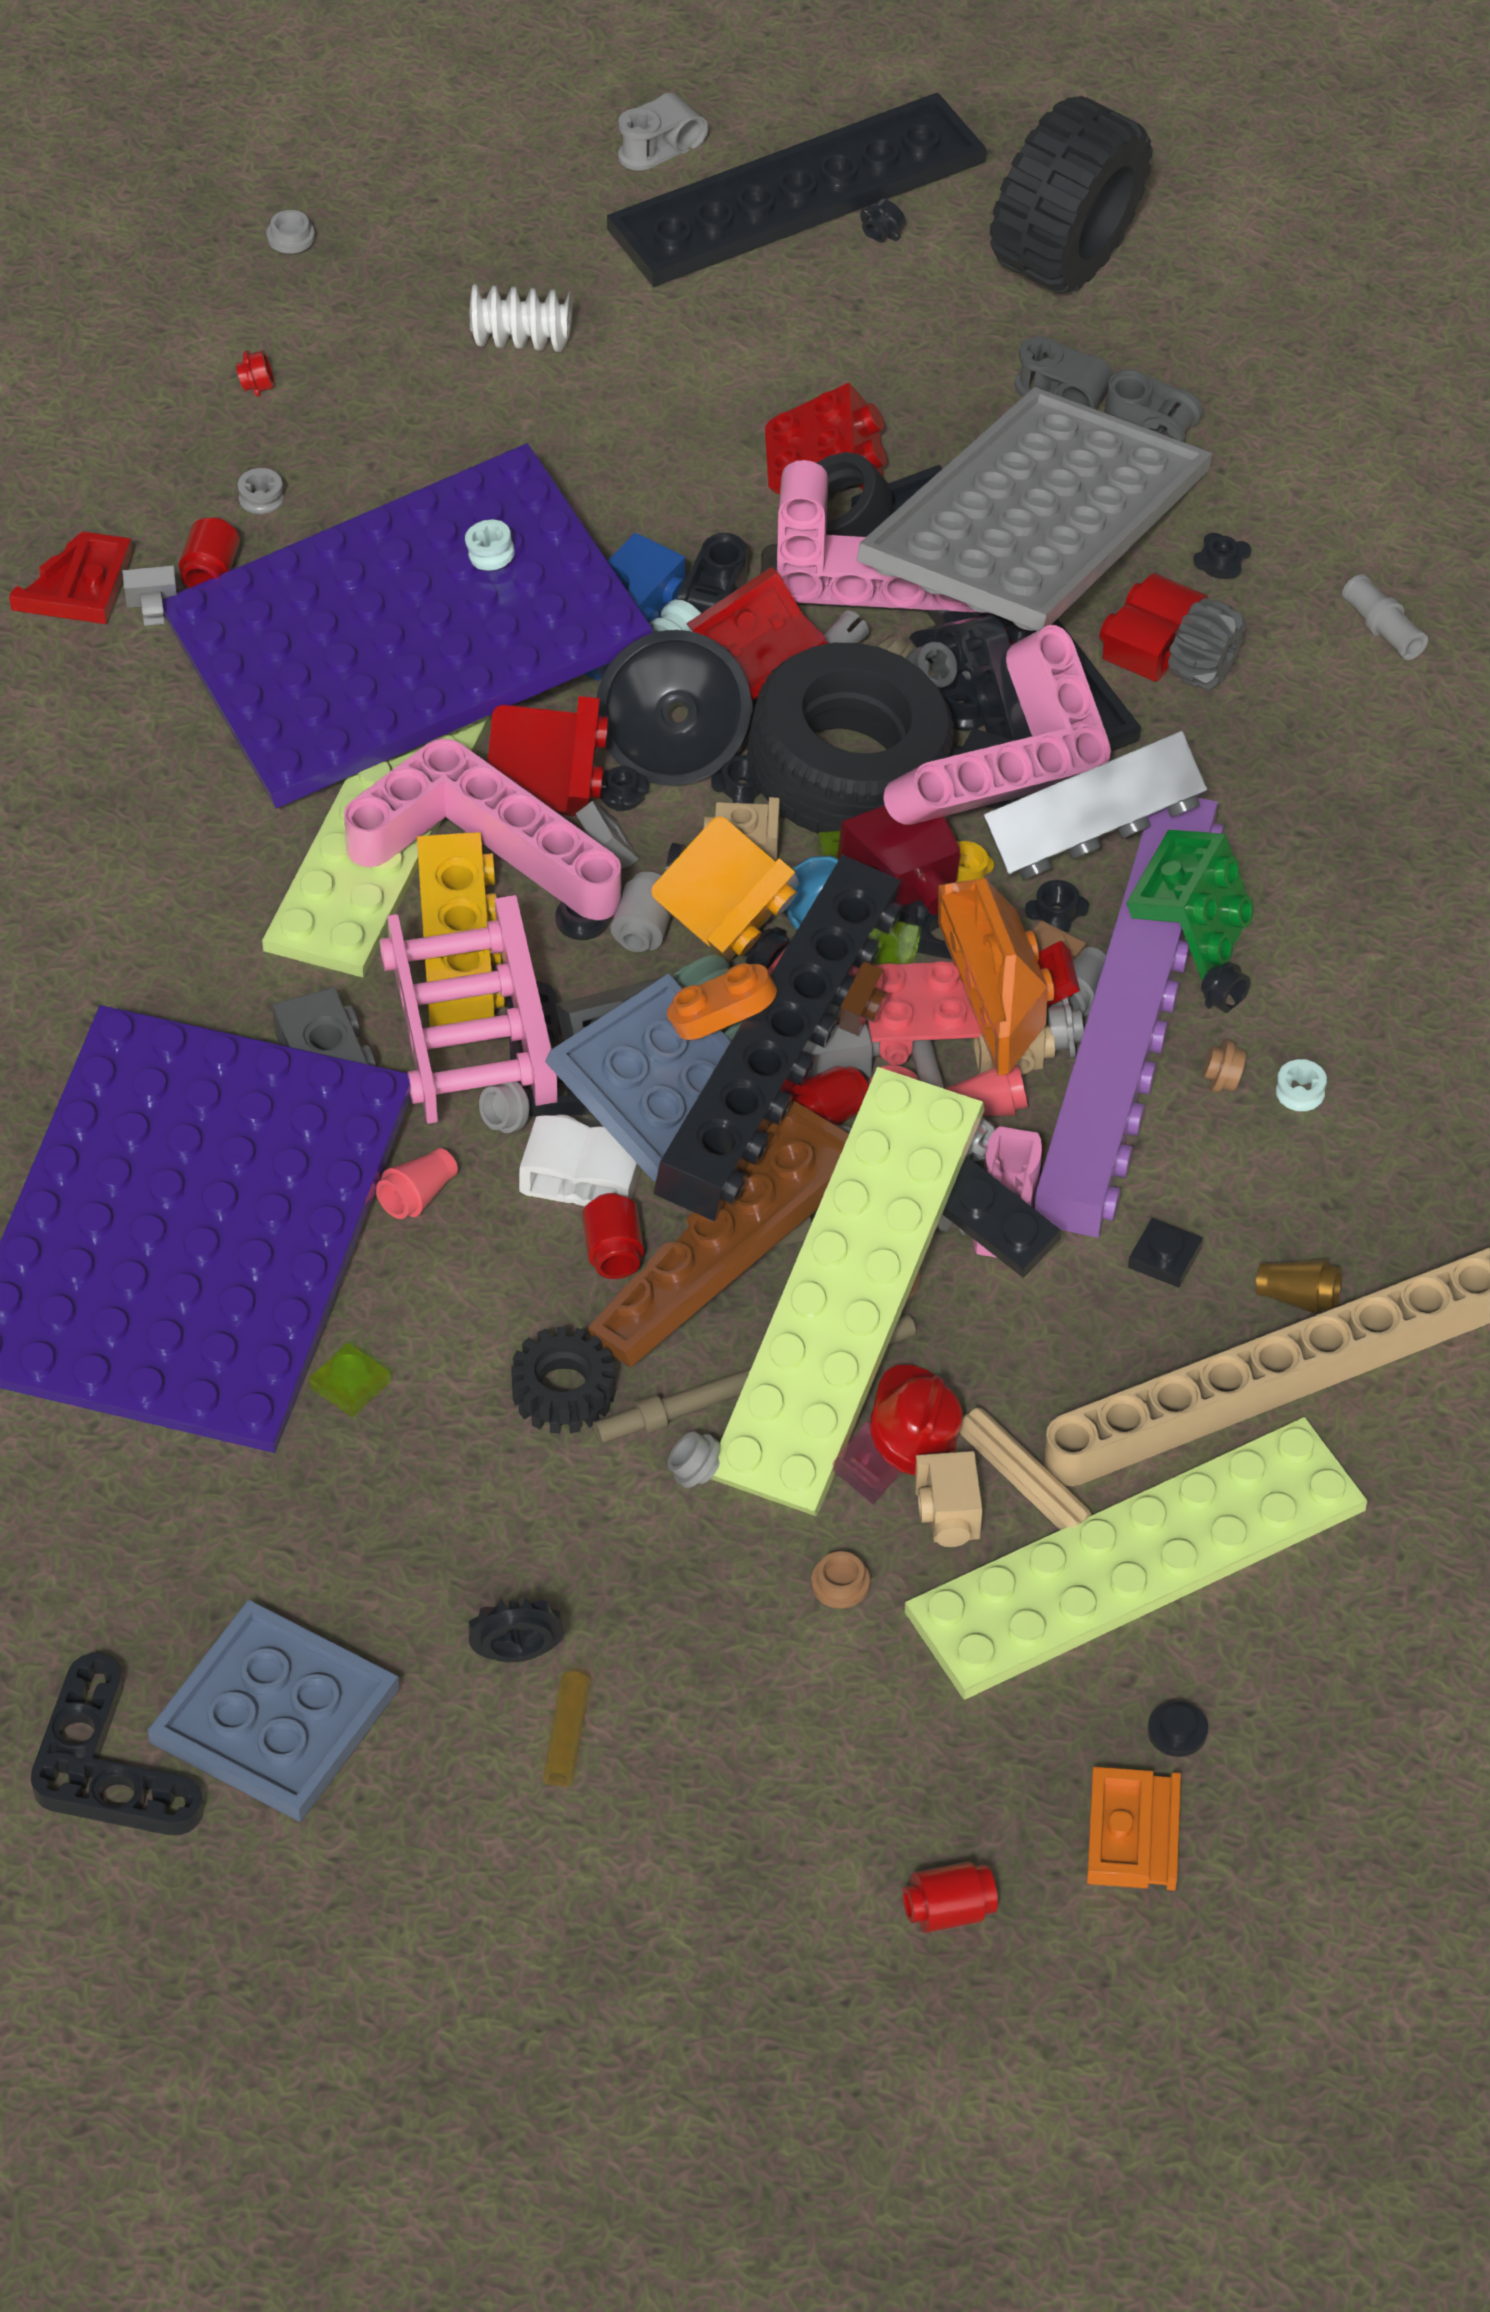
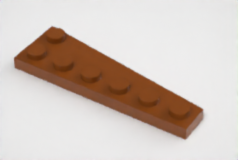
M796 1101L791 1103L782 1124L778 1126L773 1123L768 1128L766 1133L770 1134V1140L758 1165L749 1162L743 1173L747 1174V1180L735 1205L725 1203L715 1222L692 1212L686 1219L688 1228L675 1242L664 1243L650 1258L643 1271L631 1279L588 1327L591 1338L596 1335L602 1340V1349L608 1347L612 1356L631 1368L819 1208L849 1133Z

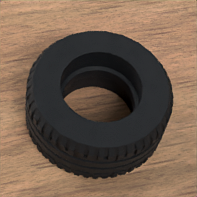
M834 642L814 646L780 663L767 676L761 686L747 747L749 770L753 780L756 782L757 788L768 801L769 797L780 798V814L797 826L819 835L839 839L842 821L885 805L884 791L889 782L927 762L949 757L954 735L950 707L945 701L942 692L922 669L898 654L881 647L861 643ZM835 728L853 730L873 738L886 750L875 753L849 752L826 743L814 732Z

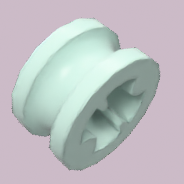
M494 519L483 520L474 524L467 531L465 543L473 566L489 571L502 568L511 562L514 557L515 548L511 541L510 529L505 523Z
M1306 1059L1292 1060L1281 1067L1276 1086V1096L1280 1103L1295 1111H1309L1322 1103L1327 1085L1326 1073L1322 1067ZM1296 1080L1301 1085L1310 1082L1311 1089L1306 1090L1302 1086L1292 1088V1081Z

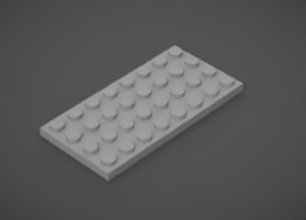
M1034 387L859 544L857 561L875 568L882 575L897 576L920 585L923 590L929 593L943 594L964 602L975 611L990 612L1013 621L1016 626L1022 629L1038 631L1047 625H1051L1209 471L1213 453Z

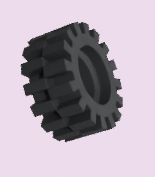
M566 1326L556 1327L557 1336L550 1337L547 1329L537 1332V1344L528 1337L522 1343V1352L516 1350L514 1354L513 1366H511L514 1405L519 1406V1414L524 1420L532 1415V1426L540 1430L545 1422H549L550 1433L560 1434L561 1425L569 1424L570 1434L580 1432V1421L583 1420L591 1428L593 1422L598 1420L597 1413L605 1417L610 1411V1402H614L615 1368L614 1362H612V1353L608 1347L602 1349V1340L596 1335L586 1342V1330L576 1328L574 1336H567ZM557 1369L575 1370L585 1379V1383L577 1389L563 1392L548 1389L541 1382L546 1374Z

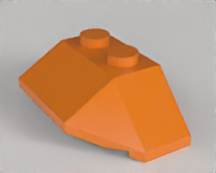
M986 878L938 885L939 927L953 963L959 971V978L997 1075L1009 1074L1046 1025L1047 1001L1054 1000V987L1050 972L1047 968L1040 969L1038 965V946L1033 931L1024 930L1016 909Z

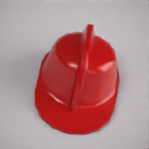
M895 1365L884 1372L878 1383L871 1414L870 1433L875 1448L888 1464L902 1473L915 1476L916 1455L954 1453L958 1434L962 1427L963 1411L959 1399L945 1385L943 1378L934 1375L927 1369L914 1365Z

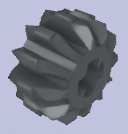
M1204 598L1191 605L1188 614L1182 617L1181 625L1175 631L1174 642L1169 648L1171 655L1168 663L1173 674L1182 678L1183 682L1194 687L1200 686L1210 690L1222 683L1226 673L1232 670V664L1235 658L1239 656L1238 651L1244 641L1243 633L1246 628L1242 614L1231 609L1232 606L1218 600L1214 602Z

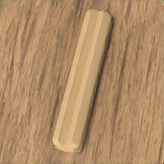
M975 1408L962 1418L960 1434L1060 1530L1066 1527L1073 1528L1078 1526L1091 1516L1090 1510L984 1409Z

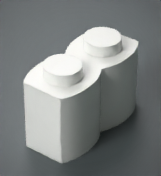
M566 1115L537 1116L520 1165L519 1192L528 1196L575 1203L581 1206H586L596 1197L605 1193H616L632 1200L642 1168L603 1126L590 1128Z

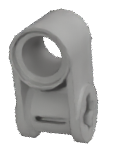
M675 93L663 94L649 103L626 110L620 115L618 128L623 135V145L618 150V160L623 166L632 170L652 168L680 153L684 154L690 151L687 149L690 146L693 149L700 146L707 135L708 123Z

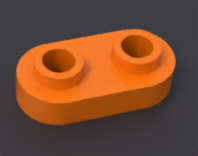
M739 964L712 980L680 990L674 996L667 1010V1017L680 1038L685 1040L699 1039L763 1011L774 1000L777 987L764 966L760 964Z

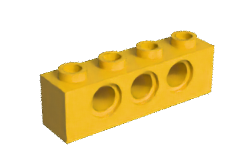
M481 832L417 836L423 937L485 928L488 921L496 920V893L485 894V886L495 885L493 853L482 854ZM491 949L425 959L426 982L491 972V967L501 964V953L492 954ZM499 992L428 1004L429 1026L434 1027L494 1017V1008H505L504 997H501Z

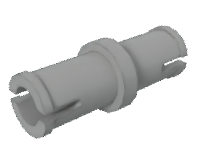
M1364 574L1354 576L1347 582L1343 588L1342 597L1366 620L1365 625L1373 635L1381 634L1405 660L1414 659L1424 651L1428 644V636L1404 615V607L1397 599L1393 597L1387 598Z

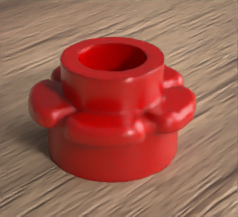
M248 350L244 351L243 361L236 363L239 381L244 391L253 389L256 397H261V392L275 388L274 375L269 359L264 350L254 353Z

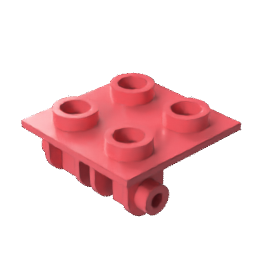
M939 961L934 963H887L874 965L884 970L882 990L888 992V998L878 1020L875 1023L867 1021L871 1042H879L880 1055L889 1064L895 1066L904 1064L912 1052L914 1040L979 1038L981 1036L979 1026L959 978V971L953 962Z

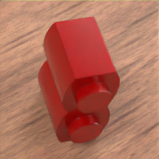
M1156 573L1149 575L1141 584L1135 583L1127 595L1125 605L1116 614L1110 613L1103 622L1099 634V640L1103 642L1102 659L1154 682H1158L1169 670L1168 659L1171 655L1169 648L1174 642L1175 631L1179 629L1182 617L1188 614L1191 605L1204 598L1208 599V595Z

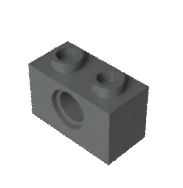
M335 987L272 1004L275 1035L280 1045L376 1066L369 1045L360 1047L356 1038L360 1036V1030L353 1007L351 1005L343 1007Z

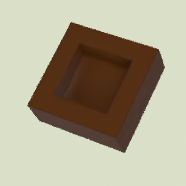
M863 961L840 1006V1029L859 1037L867 1020L874 1023L878 1020L888 998V992L882 990L883 969Z

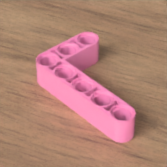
M807 460L795 461L783 469L778 510L777 572L795 602L978 612L971 609L964 602L943 594L929 593L923 590L920 585L897 576L882 575L875 568L858 562L859 544L866 537L826 535L828 476L825 469L821 465Z
M1047 625L1011 645L1007 651V668L1032 737L927 762L889 782L885 788L883 798L885 807L893 819L904 825H912L1033 794L1109 761L1111 749L1107 734L1075 645L1070 635L1063 628L1056 625Z
M437 739L426 744L353 799L345 808L344 826L347 855L353 863L360 866H380L415 841L417 836H421L446 817L467 833L481 832V843L585 918L594 920L608 919L615 915L620 903L621 865L619 859L611 851L455 740Z

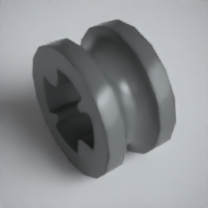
M931 642L915 648L906 656V659L922 669L939 689L950 685L955 679L957 673L955 656L946 645L940 642ZM928 658H931L934 662L931 670L935 676L932 677L927 673L930 668L929 663L926 661Z

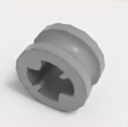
M255 468L244 472L238 480L239 502L244 510L254 514H266L278 509L284 499L282 492L283 484L277 472L267 468Z

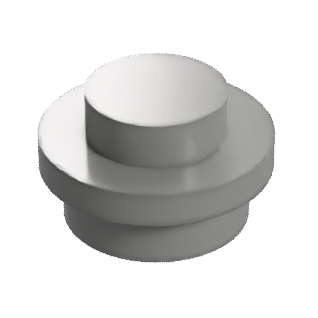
M284 210L272 217L266 231V236L271 248L281 253L292 254L309 248L314 242L315 232L313 225L304 213L297 210Z
M517 1081L492 1085L482 1091L479 1099V1110L483 1121L488 1127L493 1130H501L503 1133H512L521 1130L525 1126L530 1104L526 1092Z
M692 1431L684 1435L672 1449L667 1462L668 1469L674 1473L675 1481L684 1488H691L696 1484H704L709 1481L716 1473L720 1464L718 1459L720 1444L717 1439L709 1434L700 1435Z

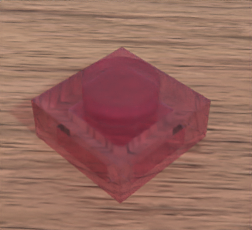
M868 1422L861 1427L832 1463L833 1471L873 1505L900 1473L899 1470L888 1464L875 1448L870 1433V1423Z

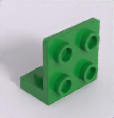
M1168 829L1126 902L1132 919L1180 923L1201 981H1203L1204 976L1213 966H1221L1230 961L1233 946L1242 930L1249 926L1253 917V902L1245 890L1239 873L1238 860L1233 856L1226 834Z

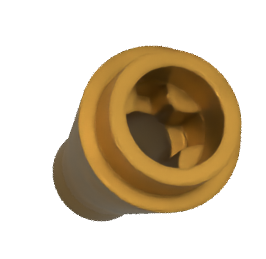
M1328 1260L1274 1264L1260 1263L1256 1278L1257 1296L1270 1297L1317 1315L1321 1314L1322 1310L1328 1311L1338 1307L1342 1289L1341 1267L1330 1266Z

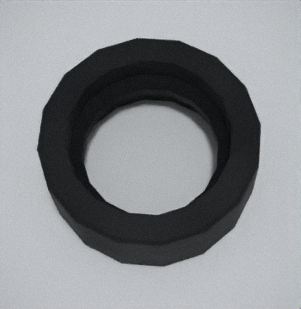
M844 452L830 455L817 462L827 472V502L837 492L848 486L864 484L863 492L857 503L846 514L835 520L827 521L826 535L867 537L889 517L893 498L887 481L866 458L859 454Z

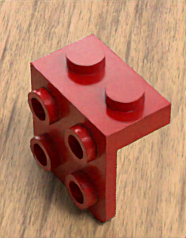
M850 382L831 391L824 392L818 397L787 412H782L769 420L765 426L768 487L771 491L780 494L781 476L783 469L788 464L802 460L817 463L830 455L844 452L862 455L873 464L884 478L883 466L887 464V457L881 445L880 432L884 430V421L876 405L873 403L867 404ZM858 484L860 488L863 490L864 484Z
M770 567L686 623L691 632L709 637L731 653L744 671L753 700H758L759 691L767 676L784 660L808 648L829 644L825 636L802 614L780 575L773 567Z
M579 696L577 713L510 705L497 706L492 713L487 763L559 815L577 816L576 813L589 804V797L600 798L603 767L593 766L594 747L605 748L608 717L598 716L600 698Z

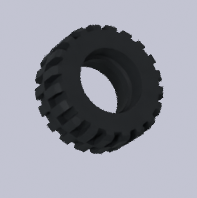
M1084 96L1066 98L1064 101H1059L1053 106L1051 112H1046L1042 116L1036 129L1030 131L1024 140L1023 148L1019 153L1017 152L1011 163L1012 168L1008 176L1003 180L999 200L995 202L993 209L994 221L990 224V235L992 237L990 244L998 261L1002 265L1057 293L1079 290L1083 287L1085 281L1090 282L1096 275L1097 270L1100 267H1104L1109 261L1110 254L1114 248L1119 246L1124 238L1123 234L1128 224L1131 225L1136 214L1135 209L1138 202L1142 200L1146 189L1144 184L1151 170L1149 160L1153 157L1150 137L1141 124Z

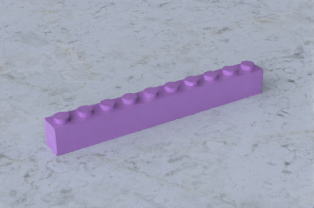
M1198 798L1200 806L1171 818L1166 809L1147 817L1151 827L1143 830L1036 1191L1035 1210L1061 1230L1099 1238L1104 1219L1109 1221L1115 1220L1121 1189L1113 1186L1116 1177L1127 1178L1133 1146L1125 1144L1128 1135L1139 1136L1145 1104L1137 1102L1140 1093L1151 1094L1157 1063L1150 1062L1149 1060L1152 1052L1158 1054L1163 1052L1168 1022L1161 1021L1163 1012L1174 1013L1180 982L1174 981L1173 976L1175 972L1185 973L1190 955V949L1187 941H1184L1185 935L1180 923L1132 919L1126 902L1168 829L1224 833V825L1216 823L1217 801Z

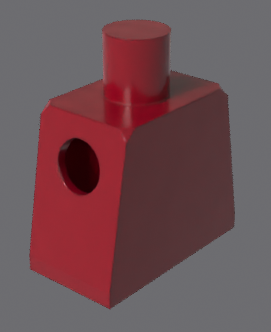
M884 805L844 820L841 823L837 851L838 859L841 855H844L901 880L896 898L897 903L905 906L921 900L930 914L938 915V885L956 882L961 856L960 848L944 816L912 825H904L893 819Z

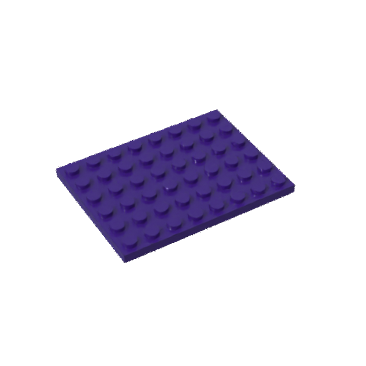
M528 443L221 574L219 578H212L162 600L163 615L275 809L489 716L499 705H514L610 663L629 644L653 633L651 626ZM494 519L502 521L509 527L511 541L515 548L514 557L506 566L497 570H481L473 566L469 559L465 535L474 524L483 520Z
M99 1005L0 1241V1388L275 1453L295 1406L375 1194L376 1185L381 1178L409 1104L411 1086L407 1073Z

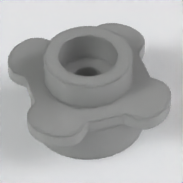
M1067 997L1062 1000L1063 1006L1047 1008L1048 1025L1051 1028V1035H1054L1055 1051L1068 1049L1070 1058L1076 1057L1075 1043L1081 1042L1084 1027L1081 1009L1071 1010Z

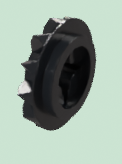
M522 1597L517 1602H508L501 1599L499 1606L480 1608L479 1616L469 1621V1644L471 1648L480 1656L500 1662H523L534 1659L553 1649L561 1641L564 1634L560 1611L550 1608L548 1601L539 1600L529 1603L526 1597Z

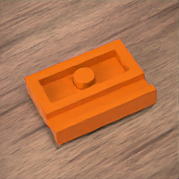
M1093 1767L1087 1884L1148 1889V1884L1166 1885V1890H1176L1181 1773L1172 1772L1171 1777L1153 1776L1154 1771Z

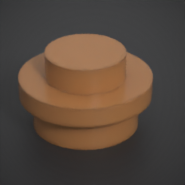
M1224 1039L1219 1048L1211 1046L1206 1055L1202 1077L1210 1079L1209 1091L1219 1093L1224 1089L1233 1092L1240 1081L1245 1065L1246 1051L1236 1048L1235 1042L1232 1040Z
M844 1551L832 1552L823 1557L813 1569L811 1588L815 1597L821 1603L832 1608H850L859 1604L867 1596L870 1588V1575L866 1566L854 1554Z

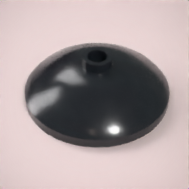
M686 630L659 631L641 637L629 644L608 666L597 693V698H600L598 716L608 717L605 746L611 756L619 765L633 768L637 775H644L649 783L661 786L692 785L720 772L724 763L730 761L742 748L752 720L751 690L739 663L730 652L716 641L699 633ZM679 705L687 707L688 715L684 721L679 723L671 721L670 713L674 707Z

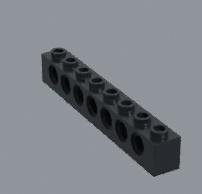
M841 855L770 975L777 987L774 1000L763 1011L743 1020L663 1155L659 1164L654 1195L714 1222L725 1203L735 1205L747 1180V1174L743 1173L749 1162L758 1165L770 1140V1134L766 1133L771 1123L778 1126L782 1124L793 1099V1095L789 1094L794 1083L802 1087L811 1073L816 1058L811 1054L816 1045L825 1048L830 1041L838 1021L834 1014L845 999L863 961L873 965L881 947V942L878 941V938L882 932L890 935L894 930L903 908L902 904L896 902L901 880Z

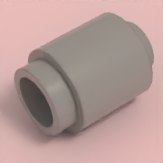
M640 872L632 880L628 881L623 888L621 900L611 924V933L615 940L629 951L644 952L646 950H655L663 941L671 914L653 898L651 893L652 886L662 876L660 874Z

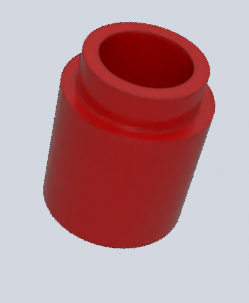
M211 517L201 518L192 524L179 562L181 580L188 588L212 578H219L221 574L231 570L240 543V537L236 529L227 521Z
M833 1066L808 1078L802 1087L797 1084L794 1085L789 1094L793 1095L792 1103L796 1101L830 1123L840 1125L857 1116L869 1087L864 1076L856 1068L851 1066Z
M616 1193L599 1195L589 1202L582 1211L588 1259L600 1276L607 1279L625 1278L634 1274L639 1269L640 1260L644 1255L637 1205L630 1198Z
M971 1861L913 1872L910 1886L904 1887L902 1891L904 1910L911 1924L920 1922L924 1933L983 1922L985 1915L996 1913L998 1908L997 1889L990 1868L986 1864L975 1866Z

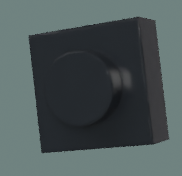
M1151 1218L1129 1256L1128 1268L1180 1288L1202 1249L1203 1237Z

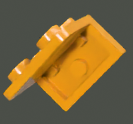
M715 817L655 882L651 893L653 898L712 951L722 955L729 963L736 954L741 957L753 947L762 934L758 929L772 914L777 917L788 908L798 894L795 888L799 885L796 873L780 858L775 862L726 818Z

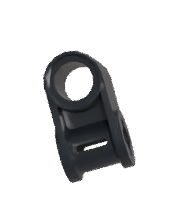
M718 533L707 538L702 544V548L690 573L681 584L677 600H683L693 605L700 613H703L747 583V547L745 542L739 536L732 533Z

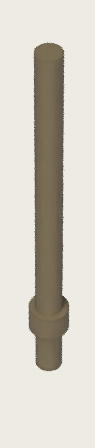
M910 1315L899 1317L888 1345L916 1336L915 1324ZM751 1368L662 1399L658 1395H653L635 1401L632 1409L594 1421L593 1429L596 1438L601 1444L639 1430H643L644 1434L666 1428L668 1420L740 1396Z

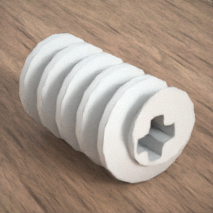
M473 284L470 299V331L473 332L476 345L484 347L492 334L495 346L497 348H504L511 335L515 348L523 350L531 336L536 351H542L550 338L554 351L561 353L566 346L571 331L572 292L571 290L569 291L564 304H559L556 290L550 289L545 303L539 301L536 288H530L526 300L520 301L517 287L511 286L506 300H501L497 285L491 286L487 298H481L478 284Z

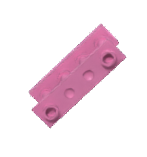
M516 895L495 898L496 920L488 921L485 928L404 941L398 914L387 916L389 938L379 939L384 971H395L415 1070L407 1071L411 1086L410 1096L412 1104L423 1103L427 1124L438 1122L437 1094L520 1081L521 1086L531 1085L536 1106L557 1102V1074L545 1062L552 1049ZM491 949L492 954H502L504 964L496 965L497 971L413 984L408 963ZM499 992L501 997L511 996L514 1008L506 1009V1015L422 1028L418 1010L419 1005ZM509 1036L511 1041L521 1040L524 1052L516 1053V1059L435 1073L431 1071L427 1052L430 1049Z

